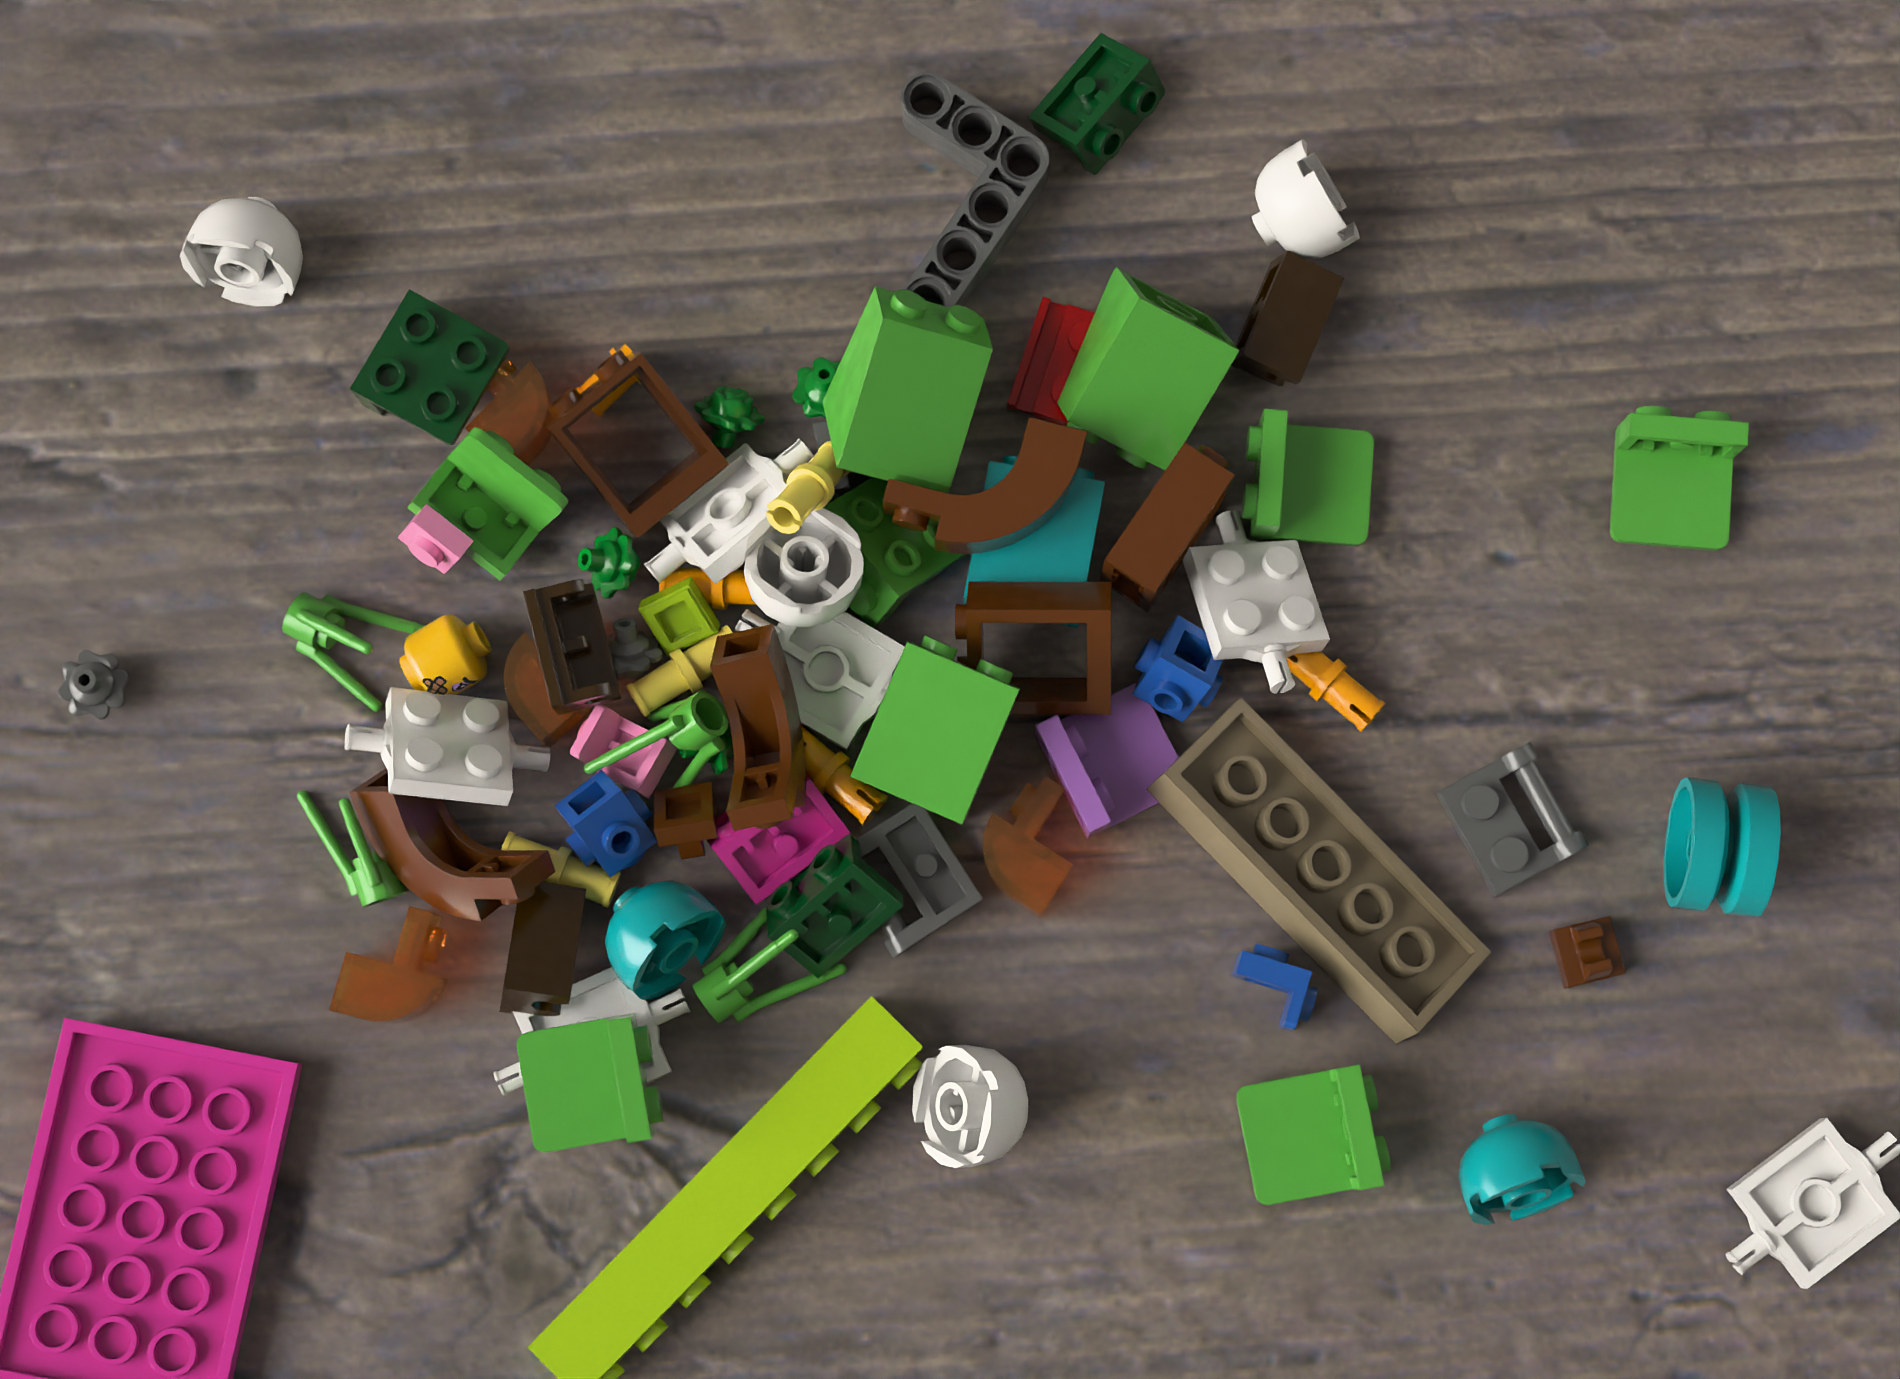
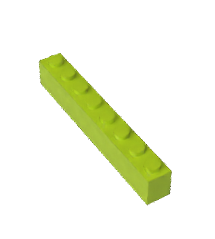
M871 996L527 1348L558 1379H619L626 1370L618 1362L635 1345L642 1353L645 1352L669 1327L661 1318L677 1301L685 1309L690 1306L712 1283L704 1275L720 1257L729 1265L754 1240L747 1232L748 1228L763 1213L772 1221L797 1196L789 1186L805 1170L815 1177L839 1153V1150L832 1142L848 1126L857 1134L880 1111L881 1107L874 1099L890 1083L899 1091L919 1071L923 1063L916 1056L924 1047Z

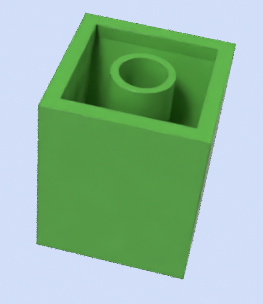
M1116 267L1108 281L1057 404L1067 421H1069L1066 427L1086 431V441L1096 444L1099 438H1102L1118 446L1116 453L1129 463L1142 469H1146L1148 464L1151 463L1166 470L1185 443L1240 350L1214 318Z
M874 287L822 401L837 468L886 481L893 479L948 493L993 350L983 317H980L976 312L964 306L953 305L949 308L925 301L921 296L909 290L899 289L894 292Z
M924 636L921 645L913 642L906 643L850 777L963 824L1021 688L1009 684L1014 673L980 659L976 669L954 660L958 649Z

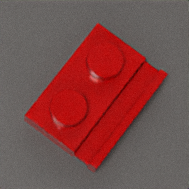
M1042 297L1007 402V409L1032 414V417L1063 426L1067 425L1069 421H1067L1057 402L1095 312L1069 304L1065 306L1052 302L1050 298Z

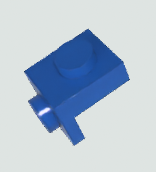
M1255 944L1253 953L1242 950L1237 954L1231 977L1288 994L1278 1028L1292 1031L1296 1029L1298 1020L1308 1022L1318 990L1316 987L1309 986L1312 971L1287 964L1289 954L1272 947Z

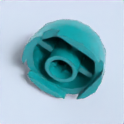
M674 880L655 882L642 888L638 886L632 887L617 899L613 906L614 914L609 921L604 943L610 966L619 980L627 989L632 990L638 998L648 1000L666 994L687 980L677 972L695 954L702 966L720 942L726 922L712 901L697 889Z
M1506 1114L1487 1121L1482 1126L1484 1133L1471 1142L1461 1158L1459 1169L1461 1191L1470 1217L1474 1223L1483 1225L1495 1224L1491 1213L1511 1210L1510 1217L1512 1221H1516L1547 1211L1574 1196L1570 1186L1571 1183L1575 1182L1581 1187H1584L1587 1183L1576 1154L1564 1135L1555 1127L1539 1121H1518L1515 1114Z

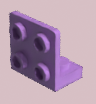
M1136 683L1111 695V715H1070L1062 720L1056 715L1035 726L1034 736L1087 839L1159 804L1146 788L1178 758L1152 705L1132 695Z

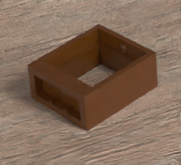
M619 350L593 371L598 380L582 393H579L573 387L556 399L547 408L552 417L543 425L630 533L639 538L729 465V463L642 353L633 351L628 356H625ZM635 375L694 449V452L628 504L567 428Z
M1185 442L1106 556L1099 581L1112 582V589L1148 613L1183 562L1189 547L1194 546L1224 502L1235 476L1226 470L1229 466L1227 460L1207 446L1199 445L1196 450Z
M969 581L966 604H956L955 638L956 640H967V656H957V662L976 669L980 659L984 660L983 623H1087V678L1012 677L1009 684L1021 689L1010 714L1111 715L1112 582Z

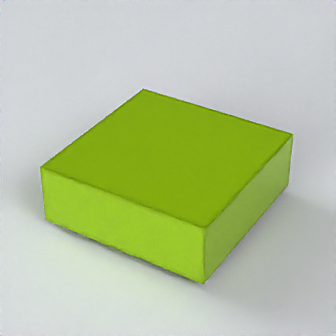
M692 577L641 600L638 607L639 612L667 656L677 648L683 650L717 634L721 625Z

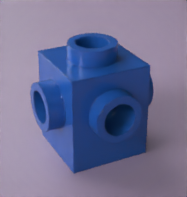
M1177 616L1159 641L1150 637L1141 649L1133 666L1141 674L1132 695L1149 703L1156 710L1168 714L1181 722L1186 720L1197 704L1205 708L1208 707L1223 680V677L1217 674L1223 660L1213 659L1205 630Z
M602 769L554 805L573 831L565 840L586 867L596 861L610 877L621 869H627L635 865L642 859L646 850L657 842L656 837L645 823L653 817V814L633 789L623 793Z

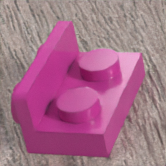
M807 775L805 805L794 808L792 819L784 820L771 828L759 829L751 827L734 831L725 810L717 817L718 838L706 840L756 905L772 894L782 883L787 882L807 867L822 848L830 844L835 845L850 833Z

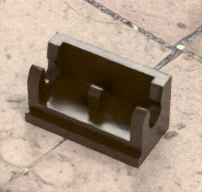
M1286 251L1270 263L1238 338L1236 347L1240 351L1231 366L1236 369H1242L1277 386H1283L1284 381L1295 385L1300 383L1344 277L1290 251Z
M577 579L539 589L523 591L551 708L558 715L622 699L593 583L584 584L583 579Z
M541 882L535 887L536 892L532 897L516 904L499 1012L511 1013L514 1011L541 1016H558L561 1012V1005H569L586 889Z

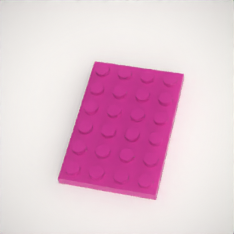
M64 1018L0 1291V1379H233L303 1064Z

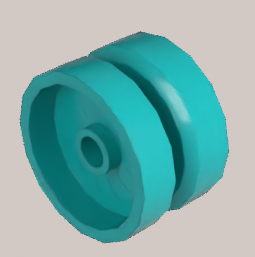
M1686 777L1680 781L1674 793L1669 811L1663 858L1664 889L1666 900L1671 908L1703 911L1708 909L1716 897L1724 914L1748 917L1762 915L1769 903L1775 883L1781 836L1780 808L1777 794L1771 786L1740 783L1734 786L1726 797L1717 780Z

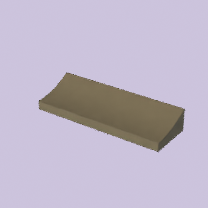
M1241 697L1146 788L1395 1044L1419 1033L1491 953L1467 926Z

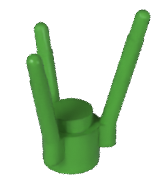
M307 592L301 593L295 598L285 615L282 626L283 633L298 640L296 651L316 661L375 712L380 711L382 703L327 655L321 647L330 649L339 641L364 654L372 652L373 646L370 643L344 629L345 619L339 615L410 634L426 625L348 604L329 594H326L320 600Z
M699 690L687 699L652 711L648 715L649 721L668 720L586 763L584 771L587 774H592L668 736L672 744L681 750H699L673 788L691 785L711 757L725 748V744L720 736L728 728L729 721L726 710L716 697L705 690Z
M303 790L298 792L297 799L343 874L351 897L358 895L362 907H367L408 892L406 886L392 873L386 861H383L376 851L371 853L360 822L348 798H342L339 801V806L358 858L352 860L354 867L309 794Z
M764 908L715 960L702 968L705 976L692 984V987L702 1004L718 1023L723 1022L731 1015L738 1022H741L759 1009L845 974L847 966L839 963L832 966L820 978L810 974L748 999L747 996L755 991L748 977L780 954L786 947L797 940L799 935L796 930L791 929L742 966H739L736 962L730 964L767 922L766 908Z

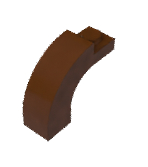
M1029 417L1018 459L1007 476L995 486L975 494L954 495L888 479L883 498L884 513L893 515L892 523L906 529L924 532L927 530L928 525L938 527L935 536L936 551L973 554L993 551L1012 545L1038 530L1052 517L1067 497L1079 469L1087 432Z
M774 624L717 636L710 667L725 706L734 751V775L726 812L734 831L751 827L759 829L771 828L784 820L792 819L794 808L804 806L806 801L805 749L800 715L790 672Z
M387 768L349 792L361 825L380 858L386 861L392 873L409 890L445 913L468 920L482 921L503 904H516L529 899L535 894V887L556 872L548 850H495L473 840L454 821L443 799L390 794L388 791Z

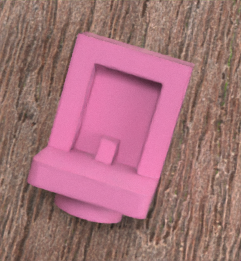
M428 504L413 517L398 536V539L408 546L416 558L428 566L437 568L443 574L462 557L473 543L470 537Z
M602 704L594 707L589 718L579 728L577 739L570 749V755L586 764L649 730L623 718ZM663 738L608 767L602 768V770L611 780L629 789H633L636 793L649 799L678 748Z

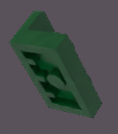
M1100 33L1028 118L1035 130L1076 153L1083 168L1096 175L1108 160H1111L1119 153L1123 143L1144 118L1150 116L1155 111L1159 101L1165 95V88L1150 59Z
M848 834L835 846L830 844L822 848L813 858L810 867L793 882H784L775 889L766 907L767 937L774 941L791 929L796 930L799 934L797 940L786 947L784 951L815 977L820 978L904 906L902 892L860 858L859 841L851 834Z

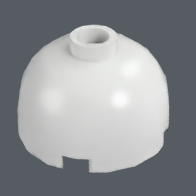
M1300 140L1280 152L1266 164L1257 179L1255 189L1260 212L1253 215L1252 220L1260 236L1268 246L1278 241L1286 251H1290L1305 259H1317L1333 254L1360 239L1355 223L1352 222L1346 225L1339 214V211L1344 210L1347 206L1316 154L1312 153L1307 156V143L1304 140Z
M248 197L223 199L203 210L186 237L180 258L184 270L202 287L205 288L209 279L215 284L225 287L222 294L223 298L256 307L276 306L283 302L286 293H289L290 296L293 294L301 273L303 254L298 231L284 214L278 211L271 202L263 198Z
M824 508L814 510L803 522L801 528L791 534L781 533L769 523L767 517L757 523L747 540L744 576L752 600L767 616L787 626L808 628L832 621L848 609L861 586L864 559L860 551L861 542L859 536L842 517Z
M948 1045L940 1048L941 1052L936 1058H927L921 1065L913 1087L912 1111L915 1123L924 1122L926 1133L930 1139L929 1141H921L926 1152L939 1164L953 1168L974 1167L1003 1157L1022 1137L1028 1118V1097L1025 1082L1017 1067L994 1049L971 1045Z

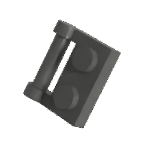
M1531 742L1435 794L1493 897L1589 846L1581 830L1577 832L1573 830L1534 761L1539 756ZM1512 772L1516 775L1554 842L1553 845L1542 851L1538 849L1499 780Z
M912 803L857 839L859 841L860 858L865 862V858L880 849L923 916L907 926L899 911H897L880 926L888 938L884 945L893 958L906 952L983 901L980 893L923 807Z

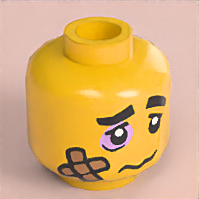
M447 614L406 638L404 643L405 655L400 657V665L414 690L428 691L437 695H458L487 676L488 670L485 655L492 652V648L487 636L475 621L466 625L455 615Z

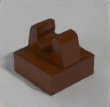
M712 782L654 791V831L659 847L677 845L682 860L705 856L703 840L718 838L717 802Z
M1611 916L1548 931L1564 989L1626 974Z

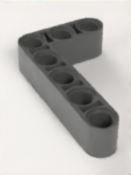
M921 72L912 76L904 84L901 92L902 121L906 130L918 140L978 177V180L903 289L912 291L922 298H936L945 307L950 308L953 305L965 306L1043 192L1048 181L1049 152L1046 145L1037 136L960 87L933 72ZM922 98H933L942 105L941 109L932 115L917 113L912 106ZM970 128H980L989 134L990 139L979 146H971L966 144L960 138V135ZM1018 158H1027L1037 165L1038 170L1032 175L1020 177L1013 174L1009 170L1008 165ZM995 204L1003 208L1007 215L997 223H986L977 217L976 212L984 205ZM963 250L970 253L974 257L975 262L965 270H954L945 264L944 259L953 251Z

